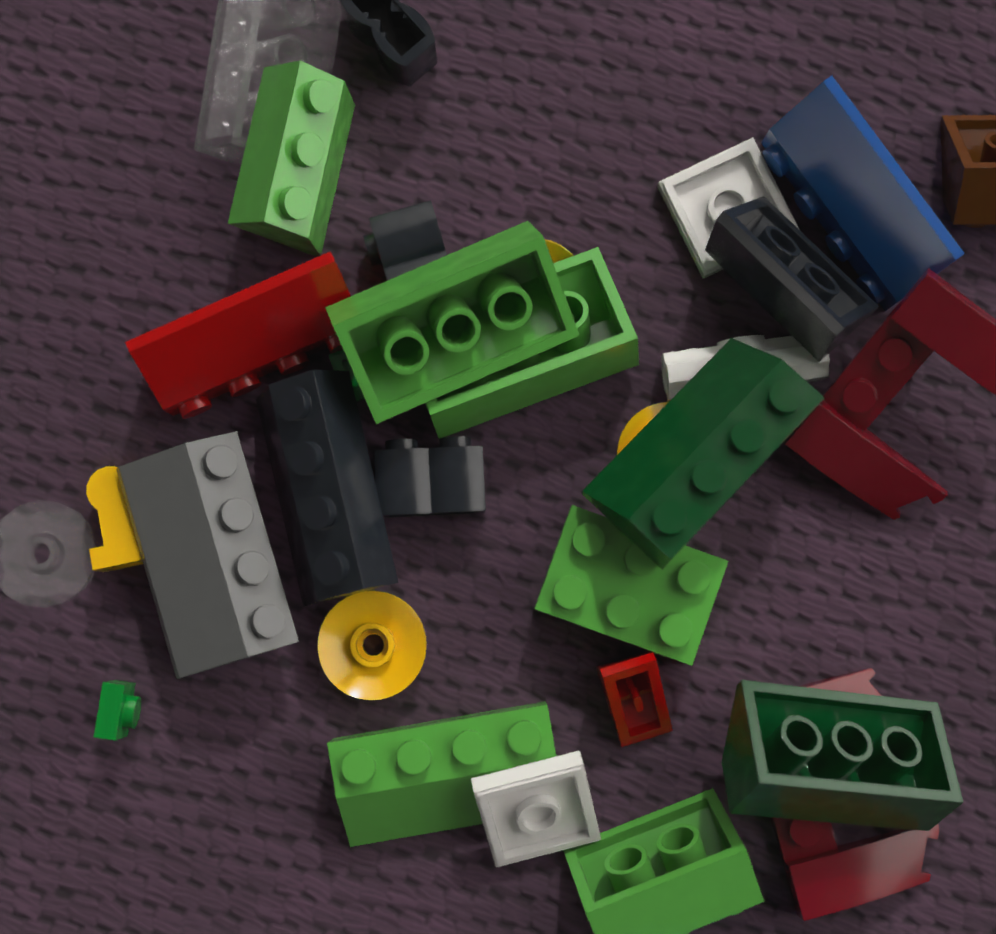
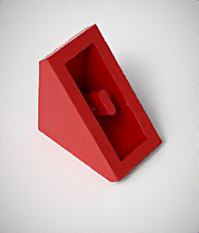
M646 650L596 666L621 747L673 731L657 660L653 652Z

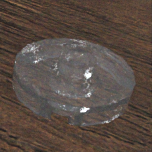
M38 500L16 507L0 521V588L7 596L27 606L50 608L71 602L81 594L80 592L92 581L97 572L92 569L89 549L99 547L94 528L87 519H84L81 513L63 503ZM40 544H45L49 548L50 555L46 562L40 564L36 561L34 553Z

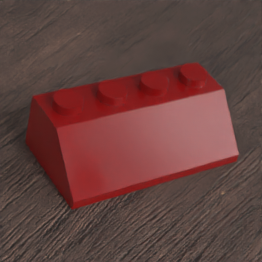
M330 251L128 340L125 344L162 409L172 416L180 413L182 419H187L209 410L212 407L210 399L228 391L232 397H237L255 390L261 386L259 378L279 369L281 375H287L310 364L308 356L328 348L332 354L343 350L325 307L351 297V294Z

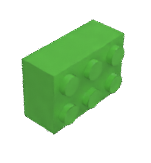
M571 505L534 609L692 666L728 561L685 546L662 570L607 517Z

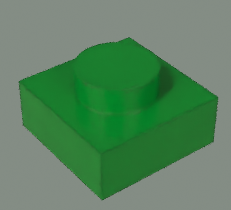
M120 680L102 683L94 731L95 738L116 741L127 737L129 728H136L141 712V697L134 696L136 683Z

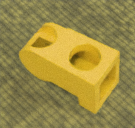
M105 466L98 469L90 476L87 483L86 495L90 504L98 511L104 545L89 549L93 571L108 572L143 564L116 469L118 467Z

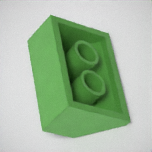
M301 60L264 67L228 220L229 225L310 255L321 256L355 108L354 101L344 80Z
M713 788L600 833L601 840L563 850L594 934H689L695 929L725 917L737 915L745 909L764 902L747 850Z

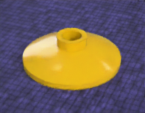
M364 591L344 598L329 611L321 625L317 646L322 669L333 685L342 692L358 699L380 700L400 693L414 681L425 660L427 641L419 616L404 600L387 592ZM371 634L380 636L384 642V648L378 655H370L364 649V640Z

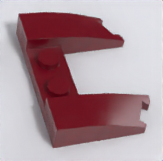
M928 268L823 393L824 399L787 438L785 445L849 492L893 520L901 517L899 507L926 496L929 497L932 504L942 501L948 495L947 490L867 428L933 351L996 395V319Z
M872 668L800 686L881 696L869 682L876 674ZM771 817L795 911L803 921L878 900L930 881L931 874L921 870L927 838L938 840V824L930 831L899 829L837 846L831 822Z

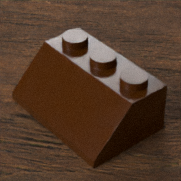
M942 115L943 201L953 225H963L970 228H981L987 224H996V115Z

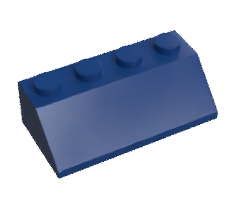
M833 76L823 81L768 130L761 143L765 148L762 151V155L766 164L776 176H786L797 191L793 196L801 212L810 220L815 217L828 233L825 236V242L829 250L839 261L845 262L848 260L859 275V278L856 280L857 286L876 304L879 303L885 312L904 298L928 268L938 275L965 254Z

